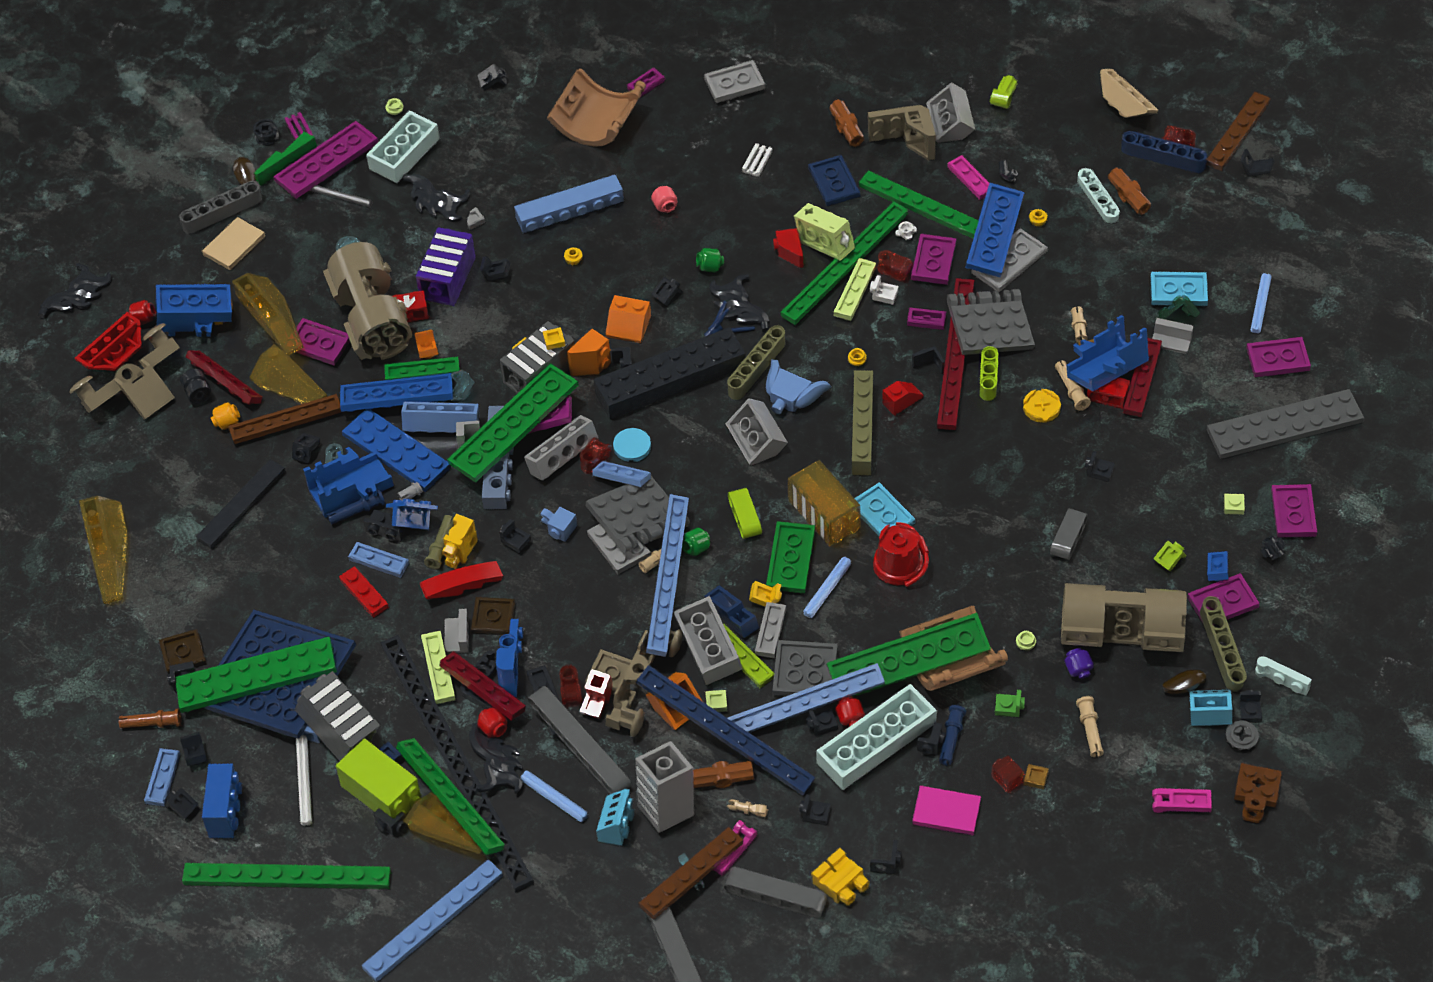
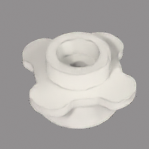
M902 222L899 225V230H896V236L910 240L913 233L917 231V228L910 222Z

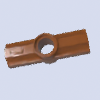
M833 101L830 105V111L836 120L838 131L844 134L850 145L854 147L859 146L864 141V136L858 127L854 113L849 112L844 101Z
M1117 167L1108 174V179L1117 189L1120 199L1123 202L1127 201L1138 214H1145L1151 208V203L1142 194L1138 182L1135 180L1131 181L1122 169Z
M719 761L714 763L712 767L693 770V788L713 785L717 788H726L733 782L754 779L751 761L733 764Z

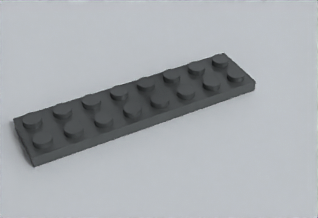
M1350 389L1210 424L1207 425L1206 430L1220 459L1359 424L1364 421V416Z

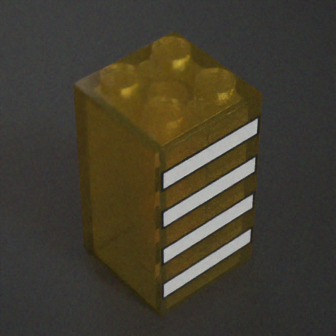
M820 460L788 478L789 502L810 525H815V531L828 546L840 542L844 537L855 533L861 528L860 504Z

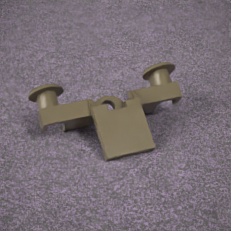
M159 324L149 330L143 338L144 341L149 339L155 347V350L139 360L144 367L143 370L134 364L121 366L116 371L114 379L98 391H95L88 382L93 377L87 376L71 387L70 394L75 391L82 401L81 404L90 413L122 390L141 417L146 419L175 398L153 367L180 347L172 337L169 339L163 332L162 328L166 324ZM123 370H129V371H130V373H131V378H130V379H124V378H123V376H122V371H123ZM141 375L143 376L142 378H140L139 380H137L135 383H132L135 379H137V378L140 377Z
M680 629L676 632L670 630L667 647L669 649V657H674L682 644L683 633ZM645 630L633 660L601 649L591 670L610 675L613 681L611 694L614 695V708L611 715L607 714L606 726L620 730L621 726L631 729L630 737H635L639 733L644 721L643 709H639L638 712L630 709L636 697V692L630 690V684H637L636 680L642 674L639 671L645 670L648 665L651 666L656 656L646 653L648 630ZM589 672V674H588V676H587V678H586V680H585V685H586V683H587V680H588V677H589V675H590V672Z

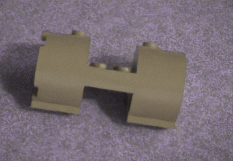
M356 242L343 246L330 257L327 265L328 269L323 272L332 296L340 307L345 304L354 306L349 313L348 322L344 323L353 350L361 360L365 358L372 359V357H380L381 360L393 357L408 346L407 342L409 338H412V331L407 321L408 318L405 312L408 310L404 302H399L396 297L385 295L392 280L389 274L391 268L387 262H383L378 248L370 243Z
M1065 583L1061 643L1102 647L1103 642L1141 645L1143 650L1183 652L1187 604L1186 591L1145 588L1144 593L1105 591V585Z

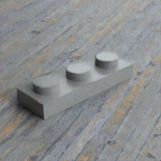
M766 603L755 655L775 658L777 642L786 613V605Z

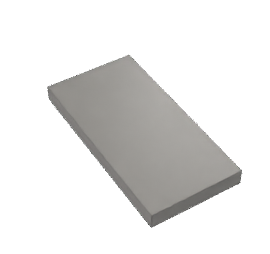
M1020 228L1012 235L1001 277L972 270V274L1000 292L1044 255L1048 247Z

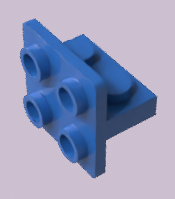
M413 499L393 500V503L386 504V508L393 509L392 526L429 530L430 510L438 509V506L431 505L430 501L415 502Z

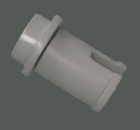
M413 482L411 486L398 492L397 495L401 497L399 498L400 500L411 499L416 495L420 496L423 490L418 482Z

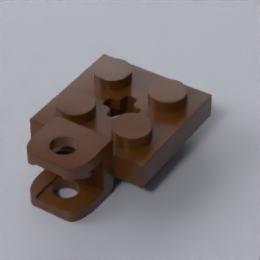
M1241 763L1234 800L1244 801L1242 817L1245 821L1260 823L1263 819L1265 806L1276 807L1282 771ZM1254 783H1260L1262 785L1260 787H1256V784ZM1254 812L1256 816H1251L1249 813Z

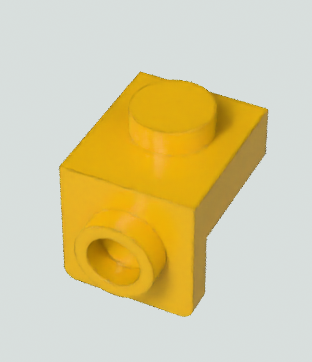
M755 581L751 587L749 601L766 607L767 602L778 603L782 596V592H780L781 584L777 583L772 588Z

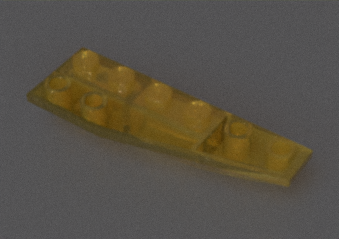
M246 273L232 281L237 298L287 356L303 348L285 297L267 277Z
M101 496L79 500L103 603L107 604L122 600L128 531L121 502Z

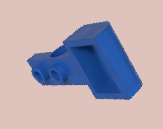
M510 619V633L500 637V648L497 649L496 654L498 685L514 697H517L518 654L522 653V641L519 640L523 639V627H519L518 619Z

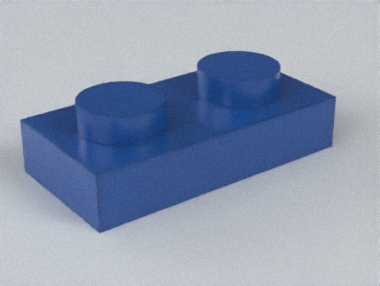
M1227 551L1208 553V581L1228 579Z

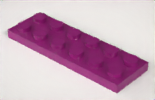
M355 121L276 174L274 180L297 199L378 143V138Z

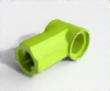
M1007 75L1002 78L998 88L992 92L990 104L1008 109L1012 94L1017 86V80L1013 76Z

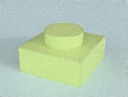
M1224 494V514L1244 515V494Z
M726 690L706 691V704L717 712L727 711Z

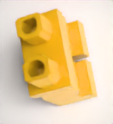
M456 514L453 519L454 527L449 530V535L446 534L443 538L445 547L442 552L447 557L445 565L456 569L459 562L466 563L467 556L478 541L474 520Z
M841 848L827 859V863L824 861L812 872L813 884L833 898L836 903L842 901L850 905L856 898L855 893L852 892L855 887L860 892H864L869 888V881L863 875V869L850 860Z

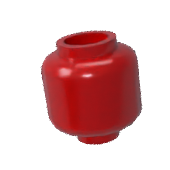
M147 300L133 303L129 307L128 313L139 319L141 326L151 323L156 316L154 305Z
M849 696L838 701L839 704L836 706V712L842 725H849L850 727L865 716L859 699Z
M496 708L484 709L480 712L477 722L478 727L488 737H500L507 730V719Z

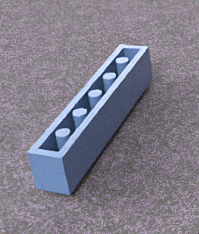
M612 175L514 206L516 219L523 233L533 231L556 222L623 202V189L616 175Z

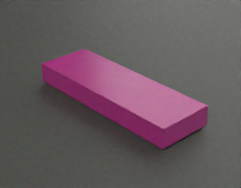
M962 155L948 163V168L979 200L986 197L989 182Z

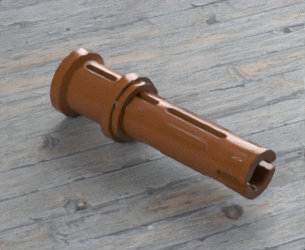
M179 708L175 709V711L163 712V710H158L152 714L119 716V719H121L119 720L120 729L153 725L164 728L165 725L181 726L182 722Z

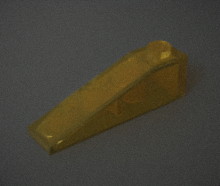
M275 344L260 355L250 376V380L263 390H272L280 396L286 395L302 404L327 397V394Z
M432 792L416 801L404 819L408 827L415 832L477 854L482 852L481 848Z

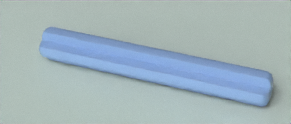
M1263 273L1261 275L1251 325L1252 333L1258 334L1261 332L1271 282L1270 274Z
M846 557L840 559L805 607V616L812 618L850 567V559Z
M525 771L522 774V782L580 822L587 818V811L529 771Z

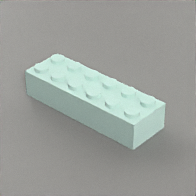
M909 684L816 750L817 764L844 790L932 727L934 722L936 723L937 710Z

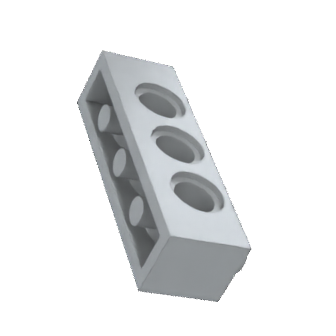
M580 415L527 454L524 458L530 474L540 480H544L596 441L598 435L592 420Z

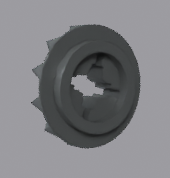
M1236 721L1228 726L1226 738L1232 748H1239L1240 751L1242 749L1249 750L1251 747L1256 746L1259 733L1253 724L1247 721ZM1242 731L1245 737L1243 741H1241L1240 739V733Z

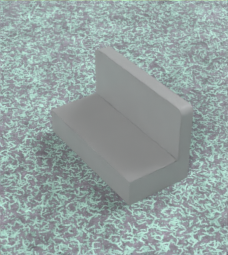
M1157 318L1152 339L1162 341L1161 349L1187 354L1192 339L1193 326Z
M479 421L456 422L458 449L480 429Z
M459 609V618L445 619L444 649L446 654L452 652L468 653L469 618L467 609Z

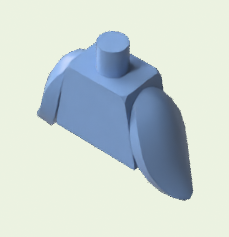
M771 359V366L766 380V391L773 403L771 410L776 414H781L784 409L794 412L797 408L807 407L831 388V385L826 381H818L812 384L809 380L781 369L778 360Z

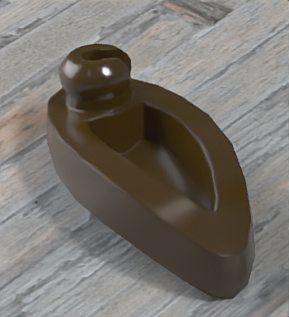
M245 157L237 158L233 164V171L239 183L242 185L249 181H255V169L251 161Z
M1201 670L1181 672L1162 684L1164 692L1183 694L1192 691L1206 682V673Z

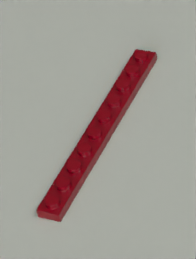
M956 278L954 294L957 296L959 293H962L965 298V305H969L968 294L973 292L974 280ZM952 318L950 320L937 428L956 430L965 355H962Z

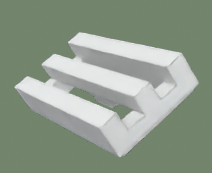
M755 144L742 168V172L759 177L772 154V148L766 149V146L762 145V147H759V144ZM765 153V155H764V157H763L761 163L759 164L757 170L754 171L755 167H756V166L758 165V163H759V160H760L762 154Z

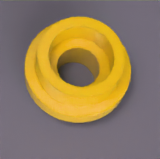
M1040 209L1033 210L1029 214V220L1034 226H1042L1047 221V213Z
M569 248L565 251L564 258L569 264L576 265L582 259V252L578 248Z
M860 348L852 349L848 354V361L854 366L863 365L866 362V354Z

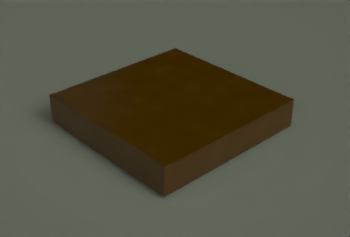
M476 597L471 633L509 634L510 619H513L515 599Z
M197 629L159 639L167 674H170L169 666L191 661H193L195 667L206 664Z

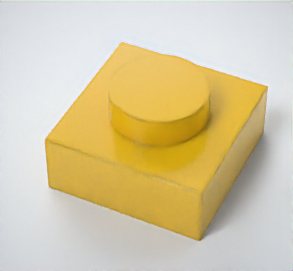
M561 327L543 331L547 350L565 346Z

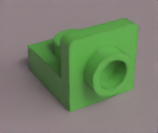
M1017 690V695L997 694L995 715L1019 717L1020 709L1024 710L1025 697H1021V690Z

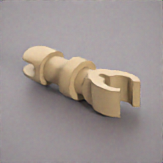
M729 800L728 802L733 805H727L730 810L744 811V814L752 813L760 817H766L768 812L767 806L760 804L752 805L751 802L742 803L738 800Z

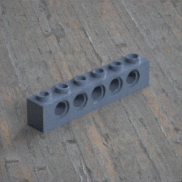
M489 406L488 421L504 406ZM514 447L483 475L482 502L484 509H507V501L511 499V492L508 490V486L512 484V476L509 474V470L513 469V460L510 459V455L514 454Z

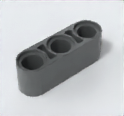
M1071 508L1067 510L1052 543L1050 554L1070 560L1086 525L1088 514Z

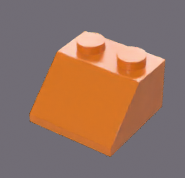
M614 295L609 309L605 336L641 344L651 317L650 302Z
M591 329L567 351L569 370L572 376L599 374L604 369H607L611 363L609 339L594 329Z
M675 672L668 677V679L702 701L686 673ZM650 692L646 694L655 712L674 730L689 720Z

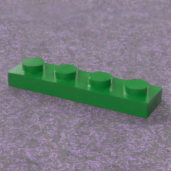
M458 357L384 365L385 380L452 373V376H460Z

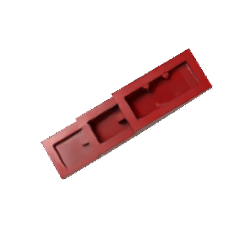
M497 561L439 574L420 582V586L426 599L462 595L463 591L467 589L482 588L483 583L501 581L503 574Z

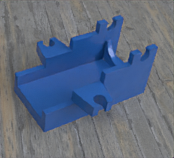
M230 284L156 285L155 309L157 311V325L166 324L162 330L163 332H169V336H175V332H194L195 328L197 337H201L202 331H206L207 337H210L213 322H231Z
M1121 315L1116 318V325L1111 320L1107 323V330L1094 336V343L1083 339L1080 341L1081 345H1077V343L1073 345L1074 352L1080 358L1066 365L1067 377L1093 392L1149 361L1146 328L1140 329V336L1138 338L1136 333L1131 334V342L1127 343L1125 340L1124 316Z
M350 447L345 448L346 455H342L341 451L337 452V459L324 465L319 461L314 464L316 467L313 470L310 467L303 469L309 493L325 518L328 513L359 501L361 497L366 501L369 499L368 495L373 494L374 497L377 496V489L382 492L394 486L392 476L388 475L376 451L359 459L358 455Z

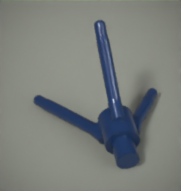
M723 301L713 324L704 333V336L723 330L720 323L730 310L726 308L724 311L727 304L726 301ZM755 327L731 328L732 332L755 330Z

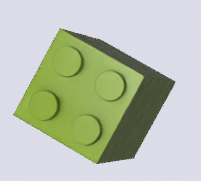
M365 738L335 765L341 786L374 812L380 808L394 819L401 812L407 815L412 808L419 805L422 799L417 778Z

